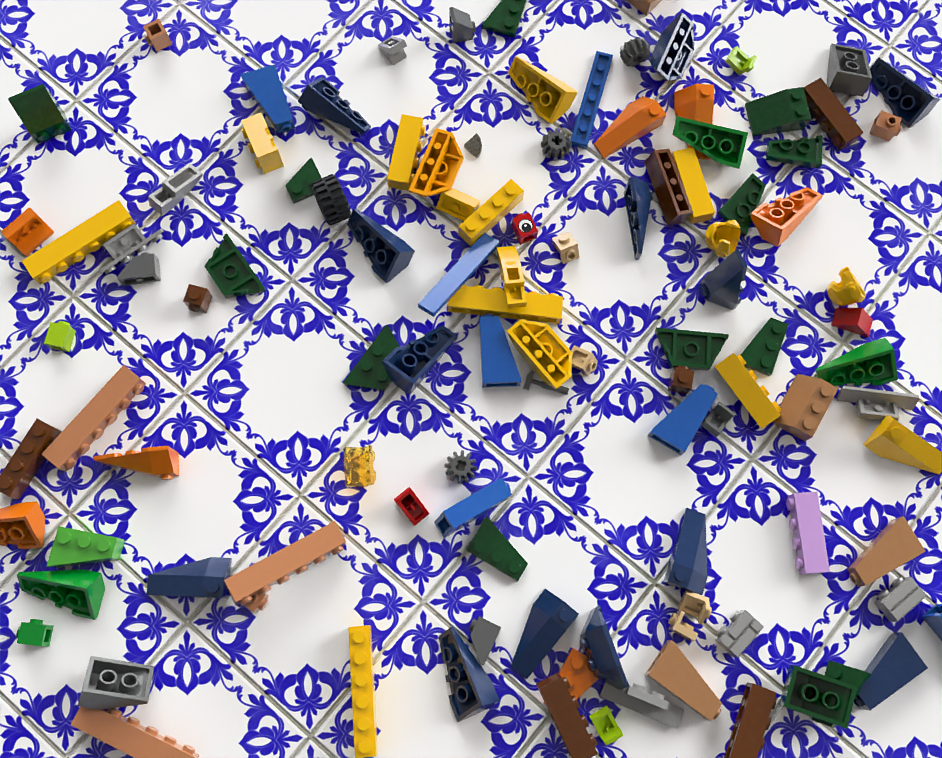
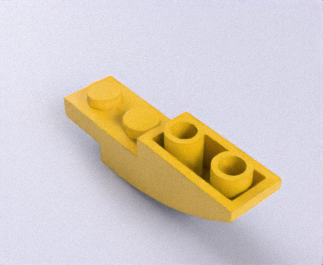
M515 246L496 247L507 308L526 307L525 282Z

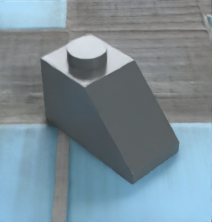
M449 7V30L452 42L473 40V32H476L475 22L471 21L470 14L454 7Z
M149 252L134 256L117 276L118 281L123 286L161 281L159 259L154 253Z
M479 616L477 620L473 618L468 630L472 631L470 637L479 663L484 665L501 627Z

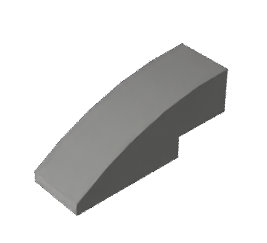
M188 163L162 181V187L148 196L149 206L161 216L165 215L193 189L203 176V173Z

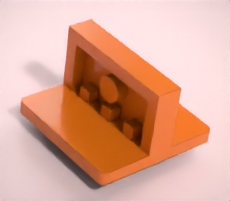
M28 208L5 227L2 233L25 256H28L47 240L54 231L31 208Z

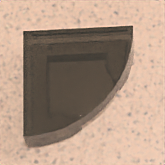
M477 133L464 144V148L476 159L482 151L481 138Z

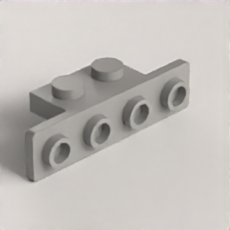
M134 223L104 243V247L114 260L100 269L99 273L105 272L107 275L116 269L114 266L119 261L122 264L132 258L130 256L131 253L134 251L140 253L147 248L146 243L151 240L154 243L162 238L161 233L164 232L161 228L148 238H145Z
M842 386L837 395V401L856 403L858 418L881 421L887 414L898 421L900 418L898 408L913 410L920 399L919 395L851 386Z
M604 682L600 697L674 728H679L684 709L664 700V695L655 691L652 692V695L644 692L645 687L635 683L632 686L619 690Z

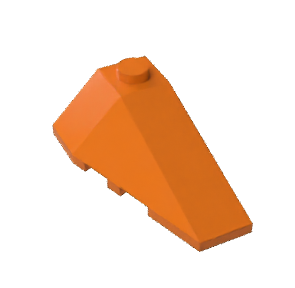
M694 84L674 92V111L678 117L713 124L714 85ZM694 149L697 159H710L708 156Z
M642 96L627 105L594 143V146L603 159L660 127L664 122L666 113L656 100Z
M806 187L790 193L787 198H777L771 204H761L750 214V217L761 238L778 247L792 234L822 199L823 195Z
M169 446L142 448V452L129 450L126 451L125 455L111 453L94 456V460L101 464L159 477L161 480H172L173 476H179V453Z
M37 501L18 503L0 509L1 546L13 544L17 545L19 549H34L44 546L45 515Z

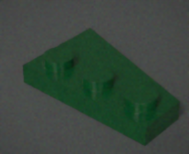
M501 0L483 22L482 29L515 38L527 0Z
M823 135L816 136L813 139L803 137L800 140L794 141L790 139L769 141L766 147V160L820 168L822 165Z
M753 173L717 212L726 222L736 220L740 226V234L743 237L747 235L752 221L750 214L759 204L766 184Z
M770 318L741 353V356L746 361L744 366L771 376L789 324Z
M486 516L466 551L518 582L528 563Z
M829 660L824 676L856 686L855 696H857L864 682L868 681L872 674ZM813 717L811 719L817 723L826 725L831 728L836 727V725Z

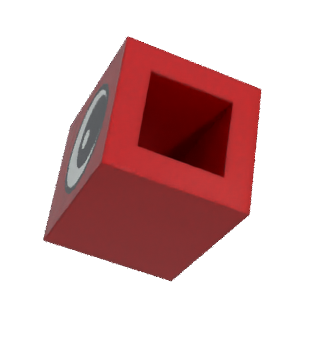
M520 213L512 219L511 226L520 245L537 239L538 230L530 213Z

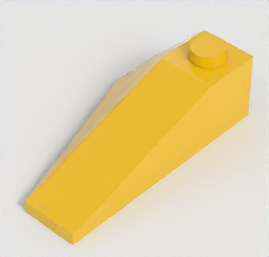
M518 56L514 57L508 71L509 75L516 85L523 90L528 102H531L535 107V112L541 118L553 124L570 109L578 92Z
M888 414L863 444L879 457L939 475L942 472V452Z

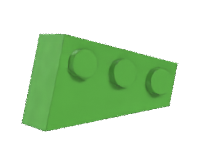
M58 526L47 567L61 568L120 560L125 540Z

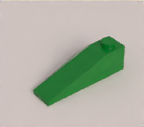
M677 116L672 135L717 163L739 169L748 132Z
M886 338L867 342L816 368L817 378L823 379L833 386H842L843 384L858 386L862 383L881 385L898 380L894 348Z
M89 570L19 572L17 574L21 591L41 600L47 598L55 602V606L60 609L63 606L72 610L71 614L92 620L98 618L105 592L102 573Z

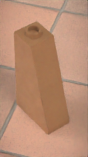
M905 517L895 518L891 520L847 569L850 573L849 577L858 587L866 586L926 551Z
M667 640L645 675L706 720H715L721 713L720 707L722 702L672 640Z

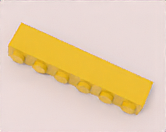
M120 200L25 258L22 260V263L32 278L41 285L50 281L58 273L66 271L72 264L82 261L91 252L99 250L104 243L133 225L135 221Z
M464 284L448 301V312L481 316L493 314L500 318L560 324L563 297L555 293L543 295L539 292L531 291L525 293L526 307L507 308L505 292L502 288L494 287L487 289L480 285L469 287Z
M371 625L348 627L355 758L375 757L378 755Z

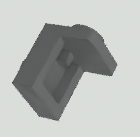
M719 402L701 426L717 437L735 413Z

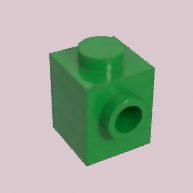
M39 619L21 622V626L16 633L17 643L50 646L54 625L42 624L43 620Z

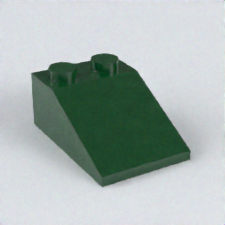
M44 84L8 98L13 109L37 143L46 142L50 138L63 135L72 130L65 112Z
M803 87L785 89L745 103L752 136L804 130L811 120Z
M789 665L779 706L847 729L857 687L796 665Z

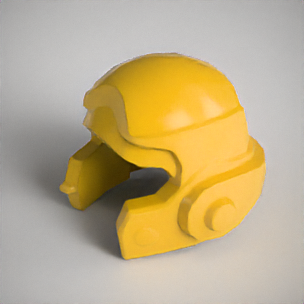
M736 220L711 224L705 233V243L708 248L715 251L718 257L727 258L735 251L739 242L741 232L739 224Z
M848 267L841 269L838 273L841 278L840 283L832 281L827 287L829 298L839 306L861 303L866 295L864 289Z

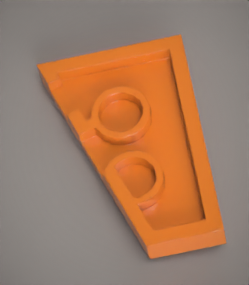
M571 648L559 674L562 678H567L571 689L568 690L571 697L575 696L578 699L598 678L588 669L587 656Z

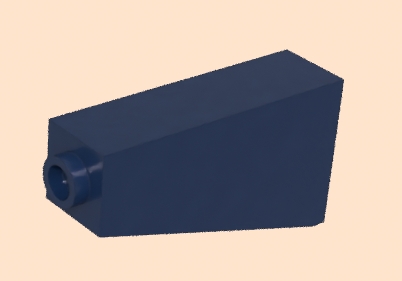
M902 632L892 633L865 669V672L872 675L868 681L864 682L859 694L855 696L854 704L858 708L871 711L928 669Z

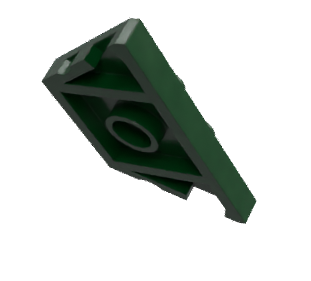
M226 233L223 236L224 240L219 247H216L213 256L204 266L225 298L266 292L265 287Z
M386 325L344 380L343 384L345 386L351 385L364 389L372 388L378 391H386L392 383V379L383 366L382 361L395 348L399 347V344L389 326Z
M657 327L655 329L657 339L672 368L686 366L689 369L709 371L729 337V334Z

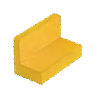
M452 188L450 191L441 193L436 209L465 221L475 212L476 207L480 204V200Z

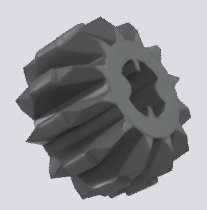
M636 37L633 40L630 39V41L624 42V45L620 47V57L626 66L634 67L637 64L640 65L641 62H645V59L650 57V46L644 38Z
M556 129L553 133L549 130L547 135H543V141L541 142L542 153L547 154L548 159L552 156L556 161L557 157L563 159L565 155L569 154L572 143L569 141V135L565 136L564 131L559 133L558 129Z
M461 450L460 456L455 451L453 452L454 459L450 456L447 457L450 463L444 464V467L449 469L445 474L446 476L453 474L450 478L452 482L457 477L458 484H461V478H464L465 482L468 483V476L471 478L475 477V474L471 471H477L478 467L472 466L476 463V459L469 460L472 454L468 453L465 457L464 450ZM459 463H462V466L465 464L464 471L457 470Z

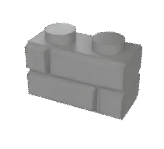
M900 576L891 583L893 587L889 590L885 589L877 595L879 599L874 602L875 605L891 622H898L927 595L912 577L902 578Z
M736 610L730 616L731 622L728 626L723 625L716 633L718 635L715 639L716 642L735 658L742 654L764 628L747 610H741L740 612Z

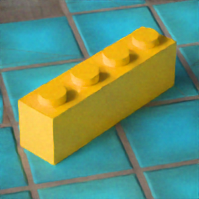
M404 114L401 116L387 176V184L390 188L409 191L415 174H413L414 168L417 169L419 164L417 154L422 150L423 142L421 141V136H425L426 125L423 124V118Z
M694 148L673 151V160L693 210V214L688 218L689 224L711 220L715 211Z
M510 179L458 226V235L472 247L484 233L490 231L523 200L524 190Z
M732 353L718 363L715 368L762 429L780 417L781 414L779 412L782 409L776 401L771 402L767 397L770 393L765 386L762 385L760 387L757 384L756 380L758 377L752 369L748 371L745 368L746 361L740 354L736 356L735 353Z

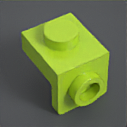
M736 46L732 48L725 62L740 75L750 72L754 68V63L758 57L756 55L748 57Z
M608 706L589 716L605 745L614 743L623 736Z

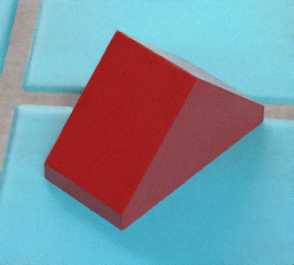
M836 308L831 326L869 337L873 319L863 308Z
M410 487L394 499L397 506L414 526L430 514Z

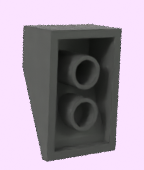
M831 43L827 72V85L829 89L835 93L842 92L851 96L863 97L872 80L866 51Z
M91 656L86 669L78 706L100 710L147 704L154 666Z

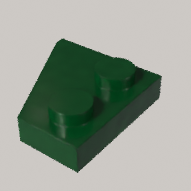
M312 158L285 185L293 204L313 196L311 182L322 178Z

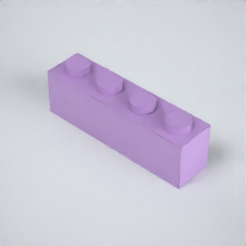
M818 492L793 493L788 496L786 505L791 515L789 525L794 535L792 546L796 550L797 555L795 559L796 569L799 570V575L830 572Z

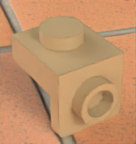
M569 232L552 238L553 245L560 253L563 264L580 257L578 243Z
M689 590L685 591L678 605V610L698 617V623L701 625L705 619L710 617L712 611L708 597Z

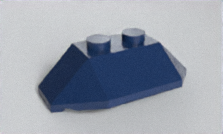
M683 12L661 33L649 59L654 71L665 81L682 79L694 52V23Z
M596 606L590 611L580 634V647L583 652H586L588 658L587 666L590 672H593V675L598 679L622 690L629 687V683L601 607Z

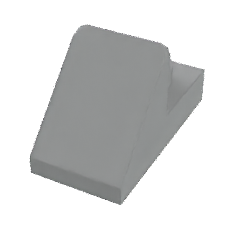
M391 36L378 44V47L392 65L407 57L403 49L407 47L404 39Z

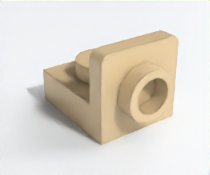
M574 345L571 349L572 367L581 370L585 376L589 377L591 372L596 369L598 361L593 353Z
M677 611V613H673L668 622L671 624L669 630L689 641H695L698 633L693 631L694 627L685 622L680 624L685 612Z

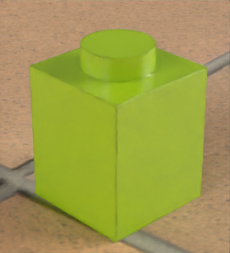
M58 321V323L50 322L44 344L51 349L70 352L76 330L70 326V323Z

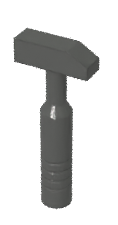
M534 371L527 375L523 389L529 390L532 383L541 386V388L568 395L569 388L564 386L554 389L544 381L532 379Z

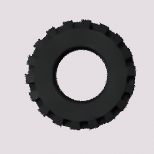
M333 174L311 182L313 194L328 225L331 226L351 218V210L339 181Z

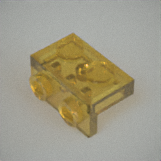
M372 445L343 448L345 487H369L373 485L376 480V471L373 467L375 452Z

